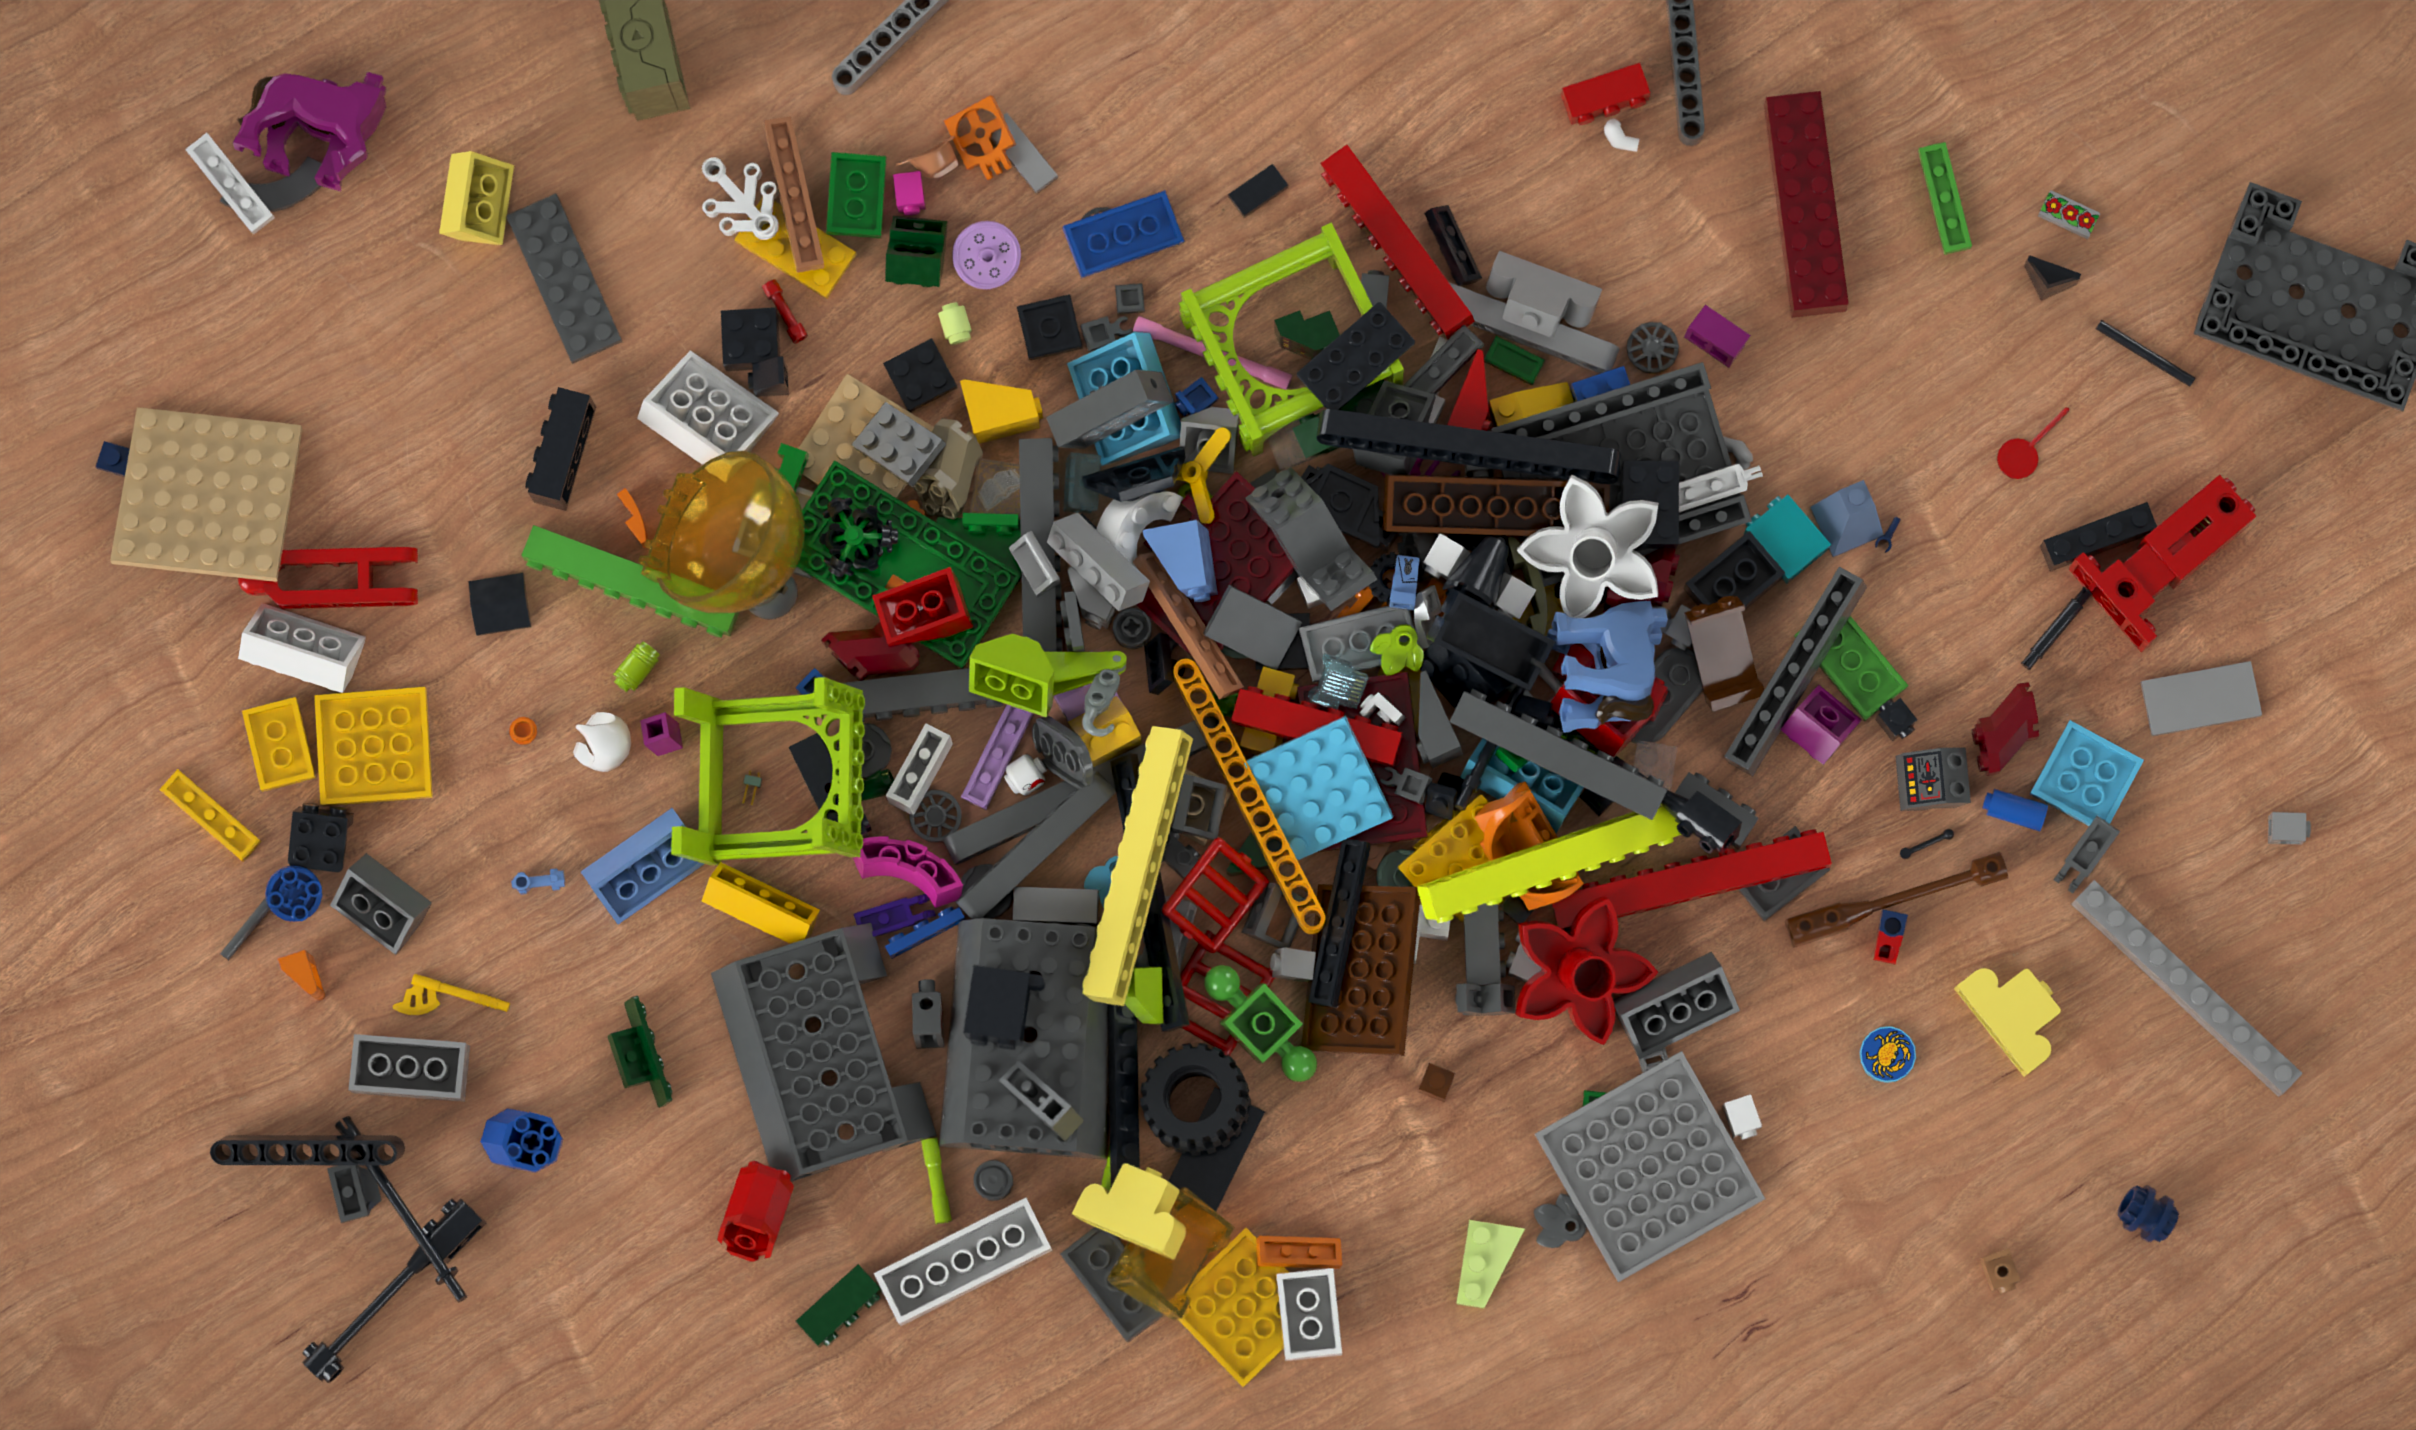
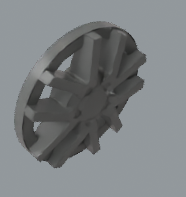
M1660 322L1642 323L1634 329L1627 342V354L1631 363L1637 369L1646 373H1660L1667 370L1675 362L1679 351L1676 335L1671 328ZM1648 327H1656L1653 335L1647 330ZM1659 329L1666 331L1661 339L1656 337ZM1642 330L1647 336L1645 340L1637 335L1639 331ZM1670 335L1673 343H1666L1664 341ZM1633 338L1641 345L1631 348ZM1664 348L1674 349L1673 355L1663 352ZM1642 350L1643 354L1634 358L1632 352ZM1661 357L1668 358L1670 361L1662 366ZM1647 358V367L1642 366L1638 362ZM1651 359H1657L1658 368H1651Z
M930 790L926 792L924 798L928 796L932 805L927 808L921 801L920 805L925 812L915 813L914 816L909 814L910 823L915 833L922 839L930 842H942L946 836L959 829L962 812L959 803L952 795L941 790ZM932 795H941L943 797L936 804ZM948 798L952 803L944 809L942 804ZM956 807L957 817L947 813ZM924 816L925 822L915 825L914 818ZM947 818L956 821L954 828L945 823ZM928 825L926 835L919 831L918 828ZM932 827L938 828V837H929ZM942 827L950 830V832L942 836Z

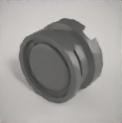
M1128 608L1117 614L1113 622V633L1116 641L1122 647L1135 650L1148 643L1152 634V625L1144 611L1138 608Z
M989 1160L982 1163L976 1169L974 1186L984 1199L999 1201L1010 1193L1013 1186V1176L1010 1169L1004 1163L997 1160Z

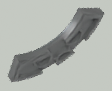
M307 156L302 165L290 174V177L287 176L281 180L266 184L248 183V185L269 211L284 210L294 206V204L306 197H310L321 187L317 185L315 175L322 163ZM222 196L220 202L232 208Z

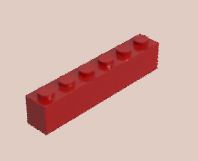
M1248 686L1247 690L1240 688L1231 721L1235 725L1293 740L1343 717L1344 712L1328 708L1327 712L1317 709L1318 705L1301 701L1299 705L1290 702L1291 698L1275 693L1274 697L1263 695L1264 690ZM1355 715L1354 719L1347 718L1367 761L1394 768L1403 737L1402 733L1398 732V727L1387 723H1382L1381 727L1370 724L1371 719Z

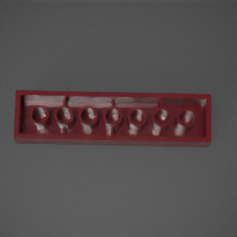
M1821 91L1766 97L1764 111L1791 318L1846 312L1849 301Z

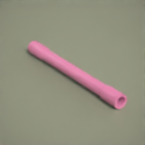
M1138 316L1133 332L1150 333L1154 340L1166 342L1204 357L1202 352L1206 348L1203 342H1197L1194 338ZM1237 355L1240 363L1251 376L1262 379L1264 382L1281 389H1288L1292 379L1291 374ZM1230 359L1228 361V364L1230 366H1234L1236 364V361L1234 359Z

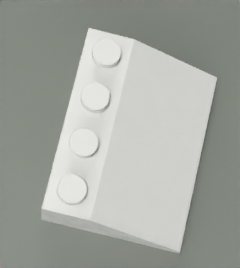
M690 350L643 400L637 419L717 476L727 481L744 462L777 418L779 412Z

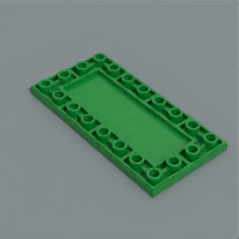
M835 460L775 552L782 559L878 618L872 596L888 590L885 586L893 574L908 583L951 567L958 579L973 628L948 637L919 641V643L961 669H964L975 646L980 644L1022 577L1021 574ZM837 497L842 498V500L849 497L852 498L853 503L849 505L852 513L857 508L862 510L866 509L869 505H874L878 509L877 515L879 520L883 522V525H886L887 520H891L892 527L897 528L899 535L897 544L892 545L891 553H887L886 547H881L884 554L879 558V567L875 571H869L867 568L856 569L852 564L850 570L854 572L853 576L844 574L843 577H839L828 570L829 565L823 560L825 557L831 558L832 555H830L829 549L825 545L820 544L819 536L829 530L830 524L835 523L831 518L825 519L823 517V513L828 509L827 505L832 499ZM851 514L847 519L852 526H855L854 518ZM838 522L840 528L846 530L843 522ZM864 539L863 544L869 543L874 547L878 546L877 539ZM852 546L847 556L852 562L856 560L855 551L858 548L857 546Z

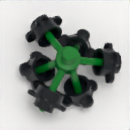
M837 497L828 503V509L823 513V517L825 519L831 518L835 523L830 524L829 530L819 536L820 544L825 545L829 549L830 555H832L831 558L825 557L823 561L829 565L828 570L839 577H843L844 574L853 576L854 572L850 570L852 564L856 569L867 568L869 571H875L879 567V558L884 554L881 547H886L887 553H891L892 545L897 544L899 537L898 530L892 527L891 520H887L886 525H883V522L879 520L876 506L869 505L866 509L862 510L857 508L852 513L849 505L853 503V500L850 497L844 500ZM851 514L854 518L855 526H852L847 519ZM838 522H843L846 530L840 528ZM864 539H877L878 546L874 547L869 543L863 544ZM852 546H857L858 548L855 551L856 560L852 562L847 556Z

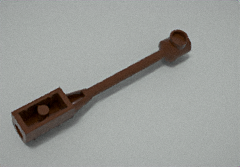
M1997 852L1972 860L1971 868L1968 871L1870 902L1868 900L1835 903L1785 920V924L1793 948L1846 932L1848 927L1878 910L1970 881H1975L1982 887L2008 879L2006 864L2001 853Z

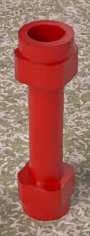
M773 279L765 283L762 289L768 300L773 301L787 325V333L792 342L796 344L806 339L808 335L803 325L797 323L781 295L783 291L777 280Z

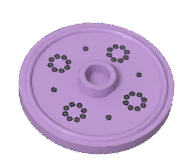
M980 221L965 228L957 237L952 251L953 265L960 278L970 286L979 289H993L1008 282L1016 273L1021 259L1020 245L1015 235L1006 226L994 221Z

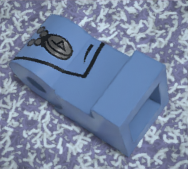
M1397 555L1389 607L1414 610L1419 558Z

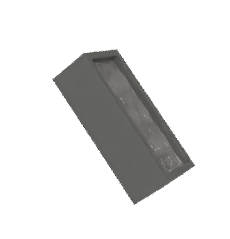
M1134 370L1106 386H1100L1098 390L1091 391L1089 395L1046 418L1058 447L1085 449L1173 403V399L1162 372Z

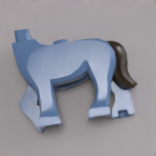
M1638 601L1617 605L1605 613L1591 618H1572L1566 613H1555L1552 629L1548 630L1547 637L1556 641L1552 648L1553 650L1565 654L1561 666L1562 675H1567L1566 682H1564L1565 689H1577L1600 694L1599 698L1591 704H1583L1573 699L1563 698L1559 710L1563 732H1571L1578 728L1595 729L1608 721H1641L1647 719L1653 713L1654 702L1651 697V691L1655 679L1654 645H1660L1662 639L1660 627H1666L1668 621L1665 608H1652L1651 601ZM1576 643L1583 644L1594 656L1596 669L1581 665L1575 657L1566 656L1570 647Z

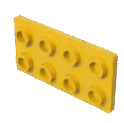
M1479 794L1464 811H1456L1452 820L1444 818L1428 832V838L1420 839L1412 846L1415 851L1398 865V869L1413 887L1488 862L1487 856L1480 845V842L1484 839V833L1474 817L1488 803L1483 795Z

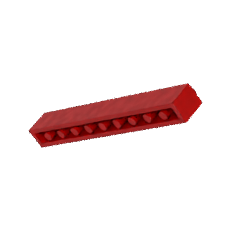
M1816 829L1801 832V837L1790 839L1789 835L1773 839L1774 844L1763 846L1762 842L1746 845V850L1736 853L1735 849H1727L1722 854L1718 852L1719 857L1708 859L1707 855L1692 858V863L1682 866L1680 862H1673L1664 865L1665 870L1654 872L1653 868L1638 871L1637 876L1626 879V875H1619L1610 878V883L1599 885L1598 881L1583 884L1582 890H1577L1566 898L1552 903L1556 924L1564 931L1570 930L1573 920L1579 911L1588 903L1602 896L1610 899L1618 919L1741 888L1831 868L1832 862L1824 832L1817 833Z

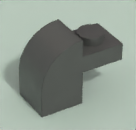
M1500 983L1490 985L1456 984L1455 1002L1457 1012L1463 1013L1464 1016H1496L1515 1014L1516 1012L1514 985Z

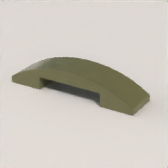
M1513 536L1506 539V545L1509 547L1507 558L1511 571L1522 568L1526 584L1536 589L1531 598L1535 615L1529 616L1526 626L1545 635L1547 600L1540 573L1537 567L1528 563L1517 551L1521 543Z

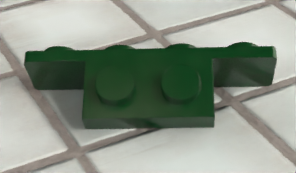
M638 995L633 996L624 1002L632 1028L611 1033L607 1037L624 1089L650 1082L658 1108L664 1107L672 1101V1087L666 1081L663 1072V1060L657 1054L654 1045L655 1036L646 1021V1008L640 1002Z

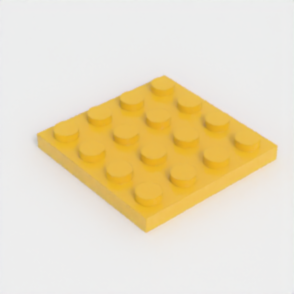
M426 687L314 695L321 806L433 798Z
M1247 1228L1238 1234L1168 1302L1173 1308L1170 1312L1243 1388L1284 1349L1277 1274L1290 1273L1285 1267L1258 1266L1257 1238Z

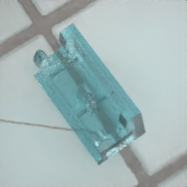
M1071 452L1066 457L1063 512L1092 513V511L1098 510L1099 493L1084 488L1082 476L1100 471L1101 455Z

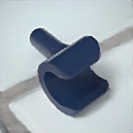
M1894 517L1884 536L1876 540L1875 548H1877L1879 541L1886 540L1889 543V547L1885 553L1890 551L1892 547L1891 539L1901 521L1900 518Z

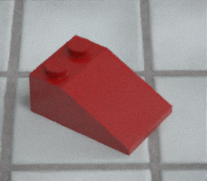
M1478 349L1447 425L1489 431L1491 421L1487 420L1488 401L1483 351Z
M951 567L872 596L888 646L948 637L973 628L958 579Z

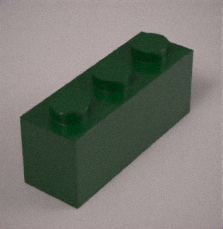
M857 1264L795 1322L819 1348L823 1344L828 1347L839 1337L837 1332L844 1325L847 1328L851 1327L860 1318L858 1313L865 1306L870 1309L881 1299L878 1294L882 1292V1289Z

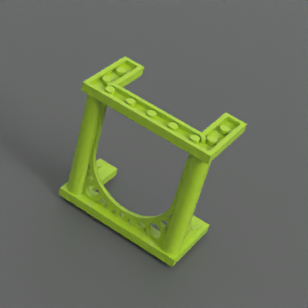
M1332 222L1321 227L1320 234L1193 293L1190 288L1181 292L1182 302H1179V311L1182 323L1186 330L1191 328L1197 342H1203L1206 348L1202 352L1208 366L1214 365L1218 375L1214 376L1221 392L1227 391L1230 400L1226 401L1232 415L1238 414L1241 420V425L1238 426L1240 429V442L1245 452L1250 450L1253 457L1263 453V443L1275 432L1324 406L1307 387L1292 390L1273 388L1259 382L1245 370L1237 357L1233 343L1234 324L1245 302L1259 290L1324 259H1328L1333 270L1339 268L1361 315L1363 316L1373 307ZM1231 301L1235 303V307L1232 310L1221 305L1225 302L1228 305ZM1219 312L1226 315L1229 322L1225 326H1215L1210 322L1209 316L1212 313ZM1213 332L1225 333L1227 337L1226 342L1220 343L1221 338L1213 334ZM1230 359H1234L1236 361V364L1234 366H1230L1228 364V361ZM1399 359L1366 387L1385 378L1388 382L1403 386L1404 369ZM1244 380L1248 381L1251 386L1247 390L1245 397L1243 396L1244 385L1240 386V383ZM1262 390L1266 395L1265 402L1260 408L1255 409L1250 405V398L1255 391ZM1278 395L1282 401L1274 402L1275 406L1270 408L1272 396Z
M825 677L814 678V693L805 695L722 700L685 687L674 688V716L699 723L701 726L699 831L683 826L672 827L671 855L707 865H718L721 860L835 853L847 857H860L863 846L861 821L864 816L861 806V793L864 790L862 779V765L864 763L862 738L865 734V727L862 722L863 709L865 707L863 690ZM818 717L824 719L821 725L817 724ZM840 719V731L834 736H829L828 728L834 720ZM794 721L803 723L815 730L827 745L833 767L831 788L826 801L818 813L805 824L791 830L722 835L724 725ZM838 741H839V751H837V749H836V743H837ZM839 794L838 805H836L835 799ZM835 810L838 813V822L826 818L828 811Z

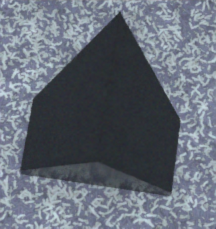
M2030 255L2024 266L2041 301L2077 285L2081 273Z

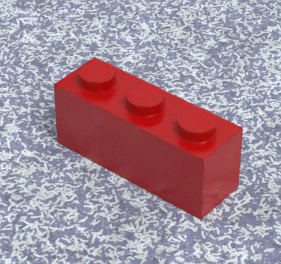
M1636 63L1563 87L1561 97L1571 125L1578 123L1579 126L1593 122L1594 117L1601 115L1605 117L1614 116L1620 113V109L1628 106L1631 109L1641 107L1649 100L1651 92L1641 64Z

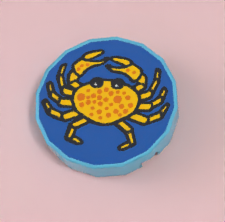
M1891 1026L1880 1027L1870 1032L1863 1040L1859 1051L1860 1061L1865 1073L1872 1079L1883 1083L1896 1082L1906 1077L1912 1070L1916 1059L1915 1046L1911 1038L1902 1030Z

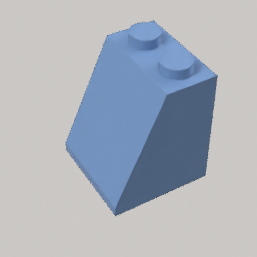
M1193 520L1143 530V536L1177 588L1190 599H1194V602L1208 601L1211 599L1210 596L1218 595L1209 531L1199 521Z

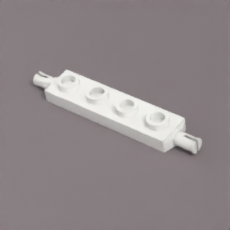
M1737 463L1679 482V512L1747 491V481L1763 477L1762 472H1758L1761 471L1760 466L1743 470Z

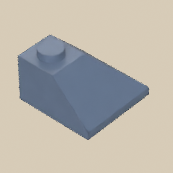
M1864 480L1843 488L1810 507L1821 533L1831 544L1829 550L1832 557L1884 536L1876 506Z

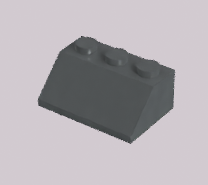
M366 853L347 870L330 906L396 955L422 923L432 902Z

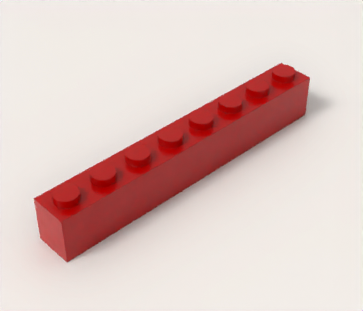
M1346 144L1322 161L1320 164L1324 172L1321 173V176L1329 187L1335 185L1340 192L1336 196L1346 209L1350 206L1355 214L1352 215V218L1360 229L1365 227L1368 230L1370 236L1367 239L1377 251L1381 248L1386 256L1383 258V261L1390 271H1398L1401 276L1398 281L1407 293L1412 291L1417 297L1414 303L1422 314L1428 312L1433 320L1429 323L1437 335L1440 336L1443 333L1447 340H1449L1463 325L1468 327L1475 322L1472 313L1350 147Z

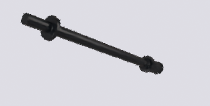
M350 1116L342 1118L348 1129L344 1127L340 1120L335 1125V1128L341 1135H362ZM358 1144V1153L366 1156V1149ZM365 1165L439 1275L435 1279L437 1285L445 1283L458 1303L465 1300L467 1295L455 1278V1275L458 1273L457 1267H447L380 1166Z

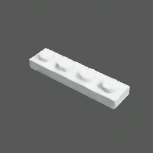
M208 133L185 149L253 235L275 218Z

